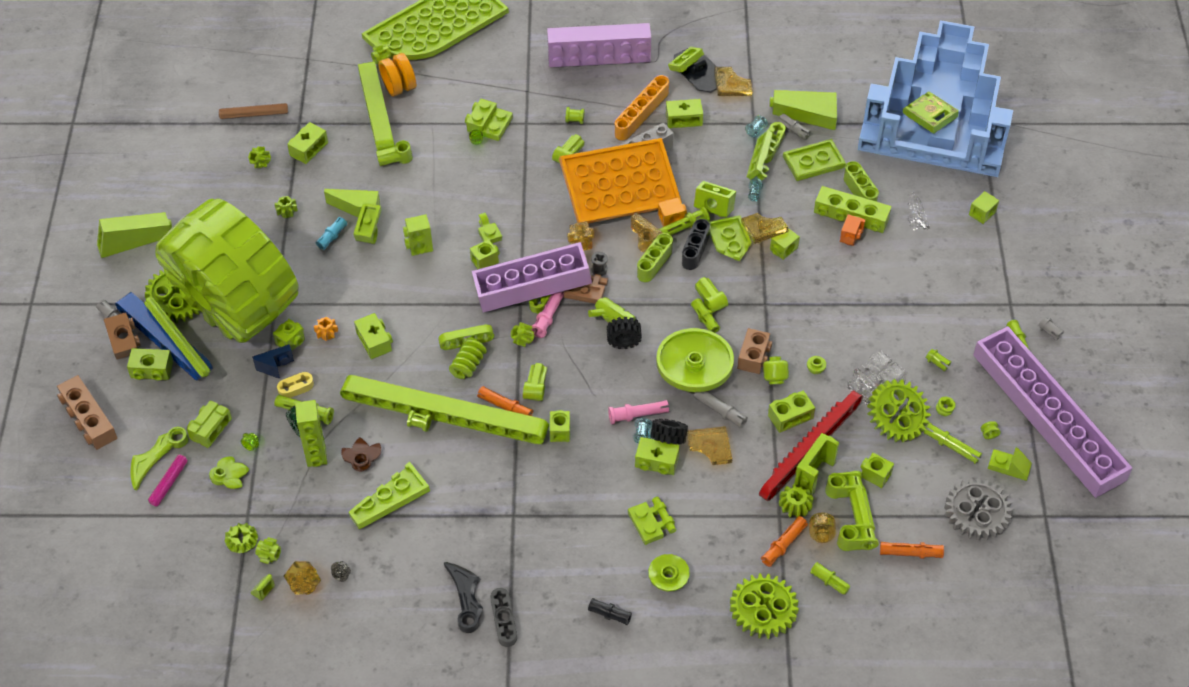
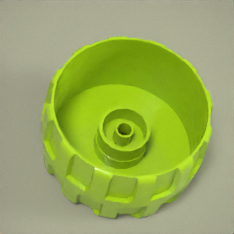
M219 198L208 199L182 218L156 244L155 255L157 261L163 267L164 273L171 284L181 289L183 299L191 307L196 306L203 313L204 320L211 327L217 326L223 336L230 340L234 338L238 343L249 341L270 325L298 296V281L278 248L250 218L225 200Z

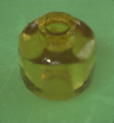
M825 512L814 514L809 520L810 537L819 543L831 541L836 535L834 517Z

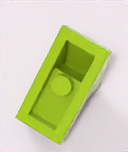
M1017 447L1013 455L993 449L987 469L1027 481L1032 462Z

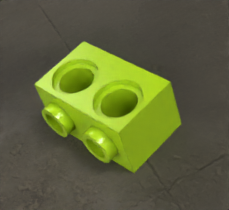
M427 214L406 218V226L403 227L406 249H410L412 256L432 252L431 228Z
M803 390L769 404L768 417L778 432L781 433L814 419L815 406Z

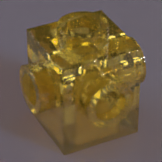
M578 222L569 225V233H567L569 244L581 242L583 251L592 249V239L595 238L593 228H589L588 222Z
M294 561L284 574V578L295 595L313 593L321 581L316 569L310 562Z

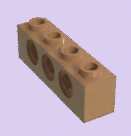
M79 375L57 385L59 401L62 405L66 404L68 406L66 407L67 413L71 418L75 417L76 421L74 422L78 430L85 432L83 436L88 445L93 444L94 448L98 450L118 439L113 426Z

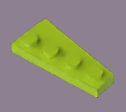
M410 461L404 465L405 469L400 473L396 472L392 475L388 483L385 485L381 484L376 489V493L372 496H367L349 511L350 518L359 530L430 492L429 485Z

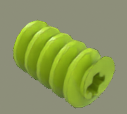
M467 337L456 358L453 359L452 364L449 366L450 373L458 379L472 377V372L476 371V366L480 364L479 360H482L483 354L487 353L486 347L477 339Z

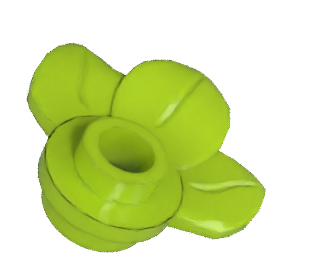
M228 456L220 459L217 467L210 470L209 478L215 485H224L229 489L242 488L240 478L249 472V468L243 463H235L234 457Z

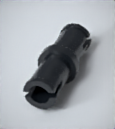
M595 598L591 599L588 606V611L600 614L607 620L613 619L625 625L629 624L632 617L631 612L617 608L615 604H606L598 601Z

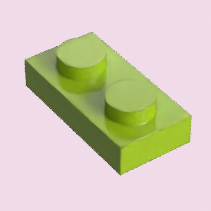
M689 47L668 64L669 69L677 72L686 71L690 65L697 62L704 55L703 49Z

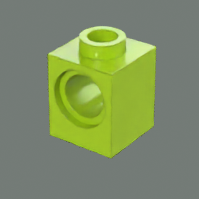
M984 191L972 202L969 215L984 224L996 213L999 200Z
M785 227L771 238L770 250L774 255L784 260L798 249L800 236L788 227Z
M489 239L469 248L470 260L477 269L499 263V249Z
M550 411V442H570V411Z
M872 453L869 459L865 458L860 468L862 469L863 479L883 488L892 475L894 463Z

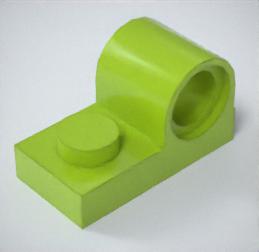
M362 204L353 233L356 241L375 244L378 236L377 223L382 210L380 205Z

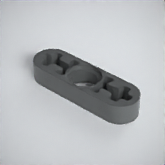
M496 588L491 592L490 598L497 637L502 646L510 647L517 641V631L510 596L506 589ZM497 596H502L503 606L499 607ZM501 613H507L510 617L507 621H500L498 616ZM508 627L510 639H506L504 628Z

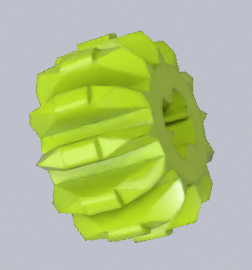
M795 483L792 485V488L786 486L779 496V507H782V513H788L789 518L792 515H795L797 518L800 514L806 517L808 511H811L814 499L810 495V489L804 490L803 485L796 487Z

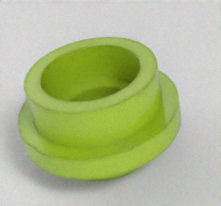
M812 356L807 361V368L812 374H820L826 369V361L820 356Z

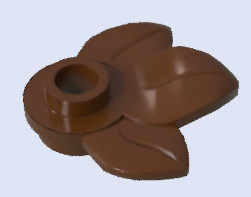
M359 437L352 448H342L341 455L344 461L351 463L354 470L362 472L369 469L371 462L379 458L381 445L376 443L369 446L365 440Z

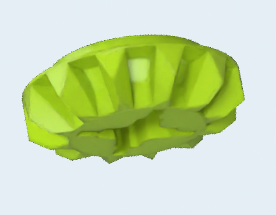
M238 522L236 526H230V530L225 532L224 541L230 551L245 553L256 545L258 534L254 526ZM240 533H242L244 536L242 540L243 543H241L238 539Z

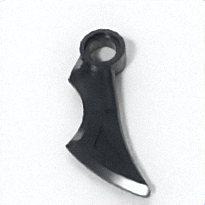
M444 562V567L454 580L459 595L462 612L458 615V627L464 633H472L478 629L479 618L483 610L474 594L476 585L481 579L459 565ZM465 618H472L474 623L465 625L462 621Z

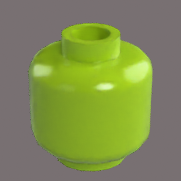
M781 356L769 357V361L763 363L764 379L769 381V384H784V380L789 378L788 362L781 360Z

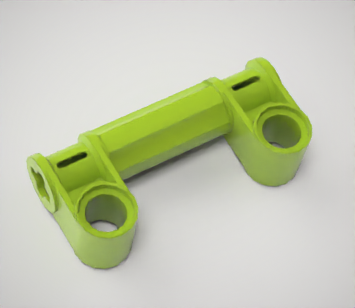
M860 471L832 473L829 475L825 487L826 495L832 499L850 498L856 525H844L841 527L837 545L843 551L872 550L879 545V541L875 538V525L866 488L861 480L863 475Z

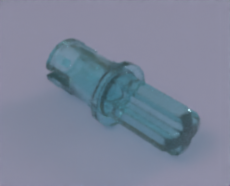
M756 176L748 185L750 189L748 198L751 201H758L760 199V190L763 188L762 180Z

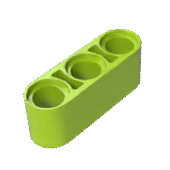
M856 161L848 162L845 166L843 180L853 195L877 202L879 191L865 170Z
M666 233L659 234L637 263L638 280L641 282L651 281L670 257L673 246L671 235Z

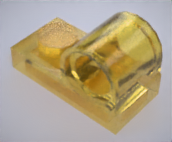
M637 212L631 216V228L638 234V249L646 252L656 237L662 234V232Z

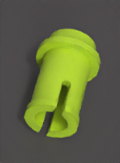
M931 349L925 357L928 359L927 362H932L944 372L948 368L942 362L948 366L951 364V361L939 354L937 349Z

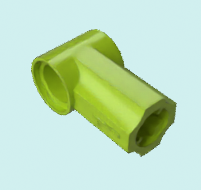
M577 134L572 135L562 147L558 146L554 150L552 160L560 164V156L578 153L584 146V140Z
M405 140L398 141L394 147L376 151L380 166L394 162L407 164L413 159L410 143Z
M703 277L695 283V289L704 300V305L712 313L728 306L726 295L722 291L719 292L709 278Z
M535 363L531 365L528 380L524 383L523 399L543 401L544 383L547 375V367L543 364Z

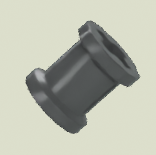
M595 252L591 256L593 263L591 271L594 275L603 276L608 270L606 264L608 257L604 252Z

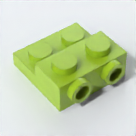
M481 98L479 102H474L472 113L466 115L465 124L467 125V132L499 141L511 122L513 113L497 108V103Z

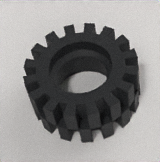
M618 317L617 320L613 319L612 322L608 323L606 327L607 342L612 347L618 346V349L622 347L628 349L629 346L633 348L634 345L637 346L641 342L640 322L638 323L637 319L634 320L632 317L621 319V317Z
M655 419L652 422L650 437L662 443L684 444L686 442L688 426L675 420Z

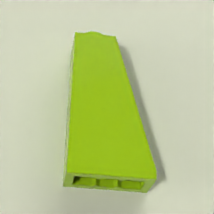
M774 90L773 97H770L769 107H773V115L780 116L785 114L791 119L830 130L836 129L837 92Z
M165 212L99 219L97 247L101 258L160 241L172 229L171 220L167 218Z

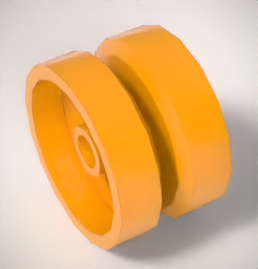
M404 53L394 55L392 60L386 58L379 61L378 65L382 81L391 96L394 97L402 94L403 89L410 91L416 88L417 84L413 68Z

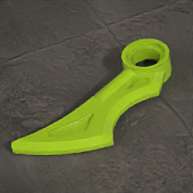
M173 427L168 433L158 436L156 444L149 451L133 455L130 474L134 490H138L148 471L170 449L182 448L188 443V434L184 428ZM177 434H182V435H183V437H182L180 440H178V441H174V440H173V437H174L175 435H177Z

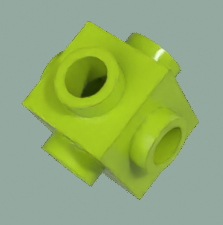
M288 319L273 332L275 344L279 347L289 344L293 351L305 340L304 328L298 322L295 323Z

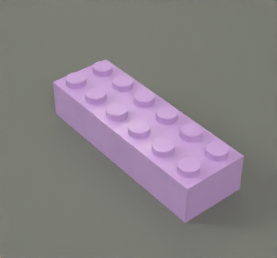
M650 23L547 28L549 67L651 62Z
M581 242L472 271L483 313L592 283Z

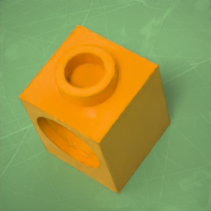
M679 198L658 203V216L663 227L684 218L687 214L686 207Z

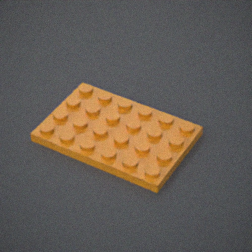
M662 138L564 155L559 158L578 225L658 210V203L679 198L681 201Z

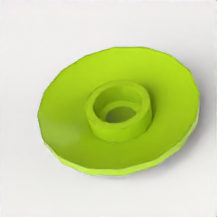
M663 554L656 557L650 563L648 569L651 583L656 588L666 592L683 588L690 576L686 561L673 554Z

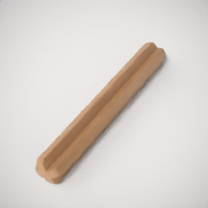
M287 103L219 109L220 119L288 113Z

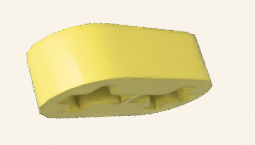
M302 372L283 379L277 385L278 393L288 398L305 393L313 388V377L308 372Z

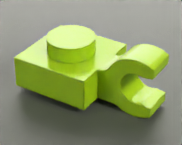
M485 212L479 214V224L481 227L478 228V233L482 241L484 242L489 239L492 244L501 241L502 235L496 223L490 224Z

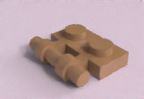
M597 274L595 276L590 275L591 284L565 290L564 298L596 304L600 298H603L608 278H603Z

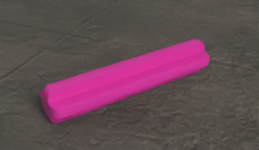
M177 455L148 498L151 505L157 507L186 465L187 458L185 456Z

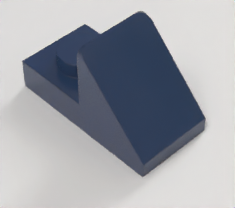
M289 344L252 356L256 371L275 378H280L278 366L287 365L294 361Z

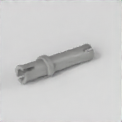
M707 391L694 393L695 399L722 415L724 420L733 422L739 428L746 424L748 418L734 410L732 405L728 406Z

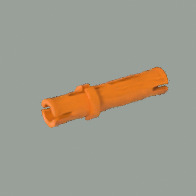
M484 386L478 391V393H481L477 394L478 398L507 411L533 416L530 414L533 413V410L519 404L517 400H510Z
M798 516L780 538L771 543L769 550L761 557L762 562L766 566L771 567L778 557L786 553L788 546L808 526L807 521L803 517Z
M880 542V555L915 556L920 559L925 557L943 558L944 545L925 544V542H920V544Z

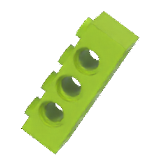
M822 186L815 201L814 213L845 222L849 214L866 219L864 228L884 233L892 206Z
M316 400L296 402L297 425L307 467L327 464L326 444Z

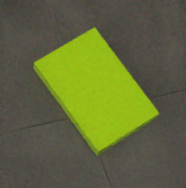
M832 139L783 152V158L796 181L843 169L846 166L845 160Z

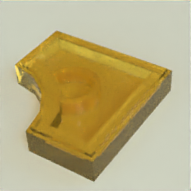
M732 67L714 68L718 96H752L751 79L738 76Z
M755 213L741 218V223L754 244L789 232L788 226L782 217L766 218L759 213Z
M726 426L687 431L690 451H698L705 454L710 459L712 465L732 463L733 459Z

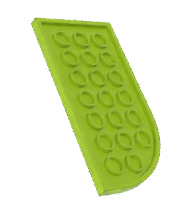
M419 0L361 34L362 39L372 48L380 44L383 47L387 46L392 53L391 58L396 54L404 53L408 60L424 59L443 52L509 13V8L500 0Z

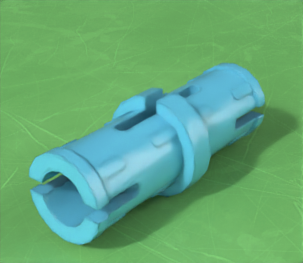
M338 217L330 227L325 229L324 234L315 242L320 249L325 250L333 240L338 238V234L347 226V221L344 218Z

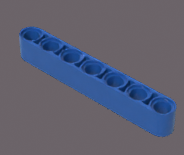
M128 293L115 303L121 314L127 313L128 318L133 319L135 327L161 350H170L173 361L197 381L201 378L147 309L144 302L134 293ZM192 346L211 371L213 367L209 360Z

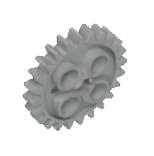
M970 478L968 484L962 480L960 486L955 484L954 489H950L949 495L946 497L944 509L947 511L945 516L950 517L949 524L955 523L954 530L961 529V535L967 532L968 538L976 535L977 540H979L980 535H983L985 540L988 539L989 534L995 538L997 533L1002 534L1003 529H1007L1012 517L1013 509L1010 508L1011 501H1007L1008 495H1001L1003 489L996 490L995 483L989 486L988 480L984 484L981 483L980 478L977 479L976 483ZM984 497H987V499L983 503V506L979 508ZM978 509L974 519L972 521H969L972 518L974 511Z

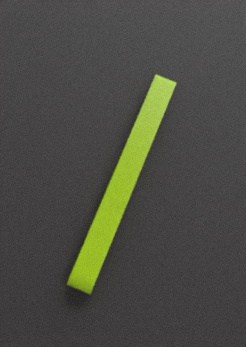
M348 375L340 390V396L349 401L409 414L411 410H415L416 413L422 415H432V420L533 444H542L549 428V423L541 418L355 375Z

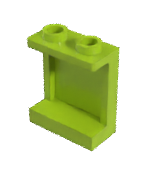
M821 433L797 466L794 482L796 487L803 485L804 490L810 489V495L813 496L819 473L817 469L822 462L834 466L839 447L838 441L831 436Z

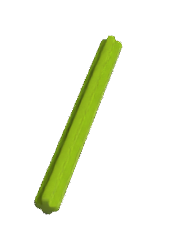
M153 297L146 298L144 305L197 373L201 377H207L211 372L209 367Z

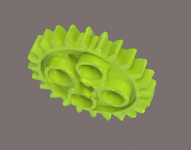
M159 270V276L153 274V280H148V285L145 286V298L153 297L170 319L173 318L178 323L179 318L186 322L187 316L193 319V313L199 315V309L196 306L191 307L183 299L181 289L172 285L162 270Z
M893 379L891 382L887 380L877 386V389L872 391L873 395L868 399L871 403L867 407L872 410L867 414L873 416L870 423L876 422L877 425L874 429L880 428V435L886 433L887 440L893 436L894 442L900 439L902 443L907 440L912 441L915 437L920 436L921 432L926 429L925 426L929 424L926 418L930 417L931 414L926 411L930 406L924 404L928 399H922L921 396L924 392L917 393L918 386L911 388L910 381L904 385L903 379L898 383L896 379ZM894 394L898 396L899 400L894 398ZM906 398H908V402L899 411V415H897L893 419L892 423H890V419L899 410V406H901L906 400ZM909 406L914 409V413L910 410ZM883 408L888 411L889 415L884 412ZM899 421L904 424V427L899 424Z
M759 573L758 579H755L753 575H750V581L743 578L742 584L737 583L736 590L732 591L733 597H730V604H732L730 605V612H733L732 619H737L736 626L743 624V632L749 629L750 636L756 632L759 639L762 637V634H766L767 639H769L770 633L778 637L779 630L785 634L786 627L791 629L792 622L796 621V615L799 610L796 592L790 593L792 586L785 587L786 580L779 583L778 576L770 579V574H767L766 578H763L762 574ZM763 591H767V592H769L770 594H764V593H762V592H763ZM745 602H752L753 605H747ZM779 606V607H782L783 609H782V610H778V609H776L775 607ZM763 617L767 620L761 621L758 618Z

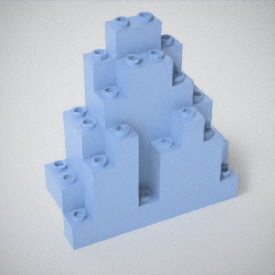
M940 20L937 34L919 32L913 60L895 57L889 87L872 83L870 85L857 150L998 177L1013 110L995 107L1001 77L983 73L989 44L972 41L974 26ZM928 91L959 110L956 119L934 134L903 113L904 107L925 95ZM944 113L935 118V120L939 121L940 119H942L944 117Z

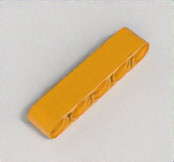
M664 75L655 77L615 120V137L618 140H627L668 96V77Z

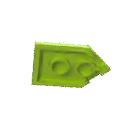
M741 215L710 221L709 234L716 251L740 261L752 244Z

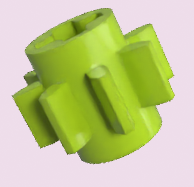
M380 44L372 48L374 52L371 53V58L375 61L376 65L380 60L392 57V53L387 46L383 47Z
M258 146L257 148H252L248 159L250 164H254V168L261 169L262 167H267L271 160V155L269 151H265V147Z
M283 196L279 198L278 203H274L277 216L281 215L284 219L293 217L294 212L298 211L296 200H291L289 196Z
M522 322L519 323V326L515 325L511 330V338L514 339L513 343L522 347L530 344L534 339V331L531 330L532 326Z
M268 537L264 541H259L255 554L260 558L259 562L269 564L278 560L281 546H278L276 539Z

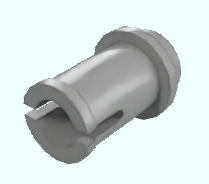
M1043 318L1038 325L1040 330H1044L1054 340H1058L1061 337L1060 334H1063L1064 331L1051 322V318Z

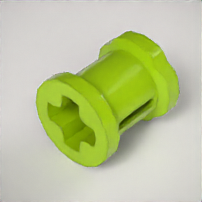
M567 107L565 122L574 121L583 124L585 109L576 110Z
M411 410L407 426H415L427 432L431 425L432 415H422L416 413L415 410Z

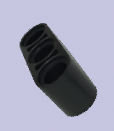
M698 219L694 222L682 251V267L684 269L694 270L700 262L710 233V223L705 219Z

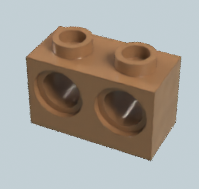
M751 328L747 329L738 357L737 369L760 374L763 363L768 360V356H765L766 352L770 353L772 341H769L770 333Z

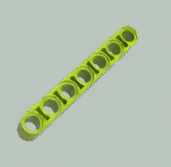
M375 61L358 64L376 149L379 151L394 147V140Z

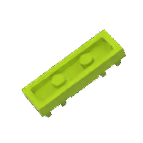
M769 130L757 139L746 176L750 180L756 176L760 180H764L767 177L764 173L769 168L763 164L768 159L769 154L775 151L772 147L777 144L775 140L771 139L772 132Z

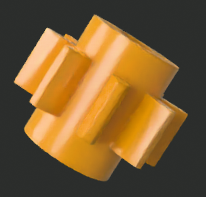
M327 317L318 319V325L314 326L317 338H322L325 341L335 338L334 332H338L335 319L331 320Z

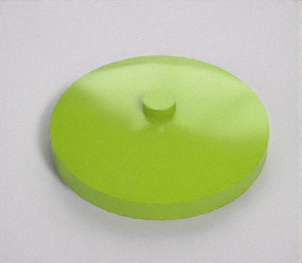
M689 328L676 331L661 342L657 350L656 365L661 377L671 386L688 392H705L721 386L728 380L733 371L734 354L729 343L720 335L705 329Z

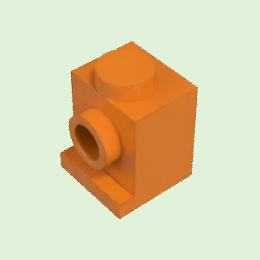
M848 214L841 230L840 242L854 246L856 239L859 240L864 231L866 219Z

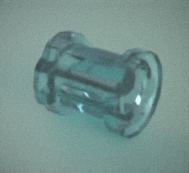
M756 115L754 121L746 125L745 130L749 136L756 138L760 131L768 126V122L765 117Z
M647 418L636 419L634 424L636 427V433L633 435L634 441L639 443L640 437L651 439L649 431L652 427V421Z

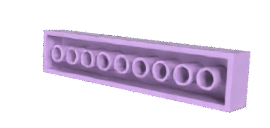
M1008 326L977 341L973 356L1095 498L1128 480L1132 471L1131 465Z

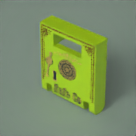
M928 91L925 95L904 107L903 113L934 134L956 119L959 110ZM944 113V117L942 119H940L939 121L935 120V118Z

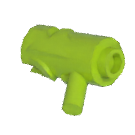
M607 297L600 298L595 304L596 309L588 311L589 317L602 316L608 323L612 322L613 319L617 320L618 317H621V319H624V317L636 319L633 314L625 311L623 307Z

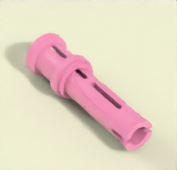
M563 291L552 294L543 311L536 316L537 320L531 329L534 331V336L539 338L546 336V330L553 323L552 317L564 297Z
M664 400L644 405L631 406L625 404L624 407L619 408L608 407L609 420L611 424H615V422L623 420L630 422L635 417L669 413V407L660 408L661 406H667L668 402Z

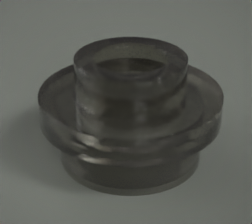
M340 561L331 565V574L336 580L344 582L348 579L351 571L347 563Z

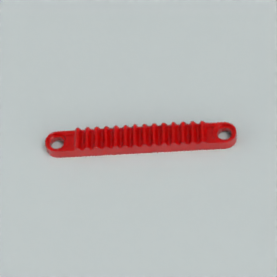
M852 391L842 402H836L835 407L832 406L831 411L826 412V417H822L821 422H817L816 427L813 426L812 431L807 433V437H803L802 442H798L797 447H793L792 452L788 453L787 458L784 457L783 462H779L778 467L773 468L772 476L762 486L759 496L766 501H770L796 474L797 466L821 433L831 436L857 409L863 396L856 391Z

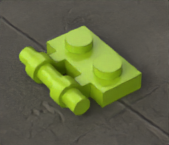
M658 496L652 499L654 506L649 508L647 502L628 508V515L644 545L662 539L664 537L662 530L667 529L670 534L677 530L674 526L675 521L666 511L665 503L661 502ZM659 514L662 521L657 522L654 516Z

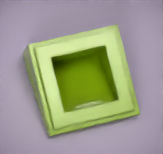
M268 574L263 577L250 592L251 595L262 601L275 586L272 575Z

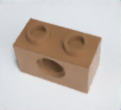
M127 313L104 319L116 360L130 356L132 348L138 349V346H141L138 335L134 336L132 329H135L133 319L128 318ZM121 333H128V336L126 338H119V335Z

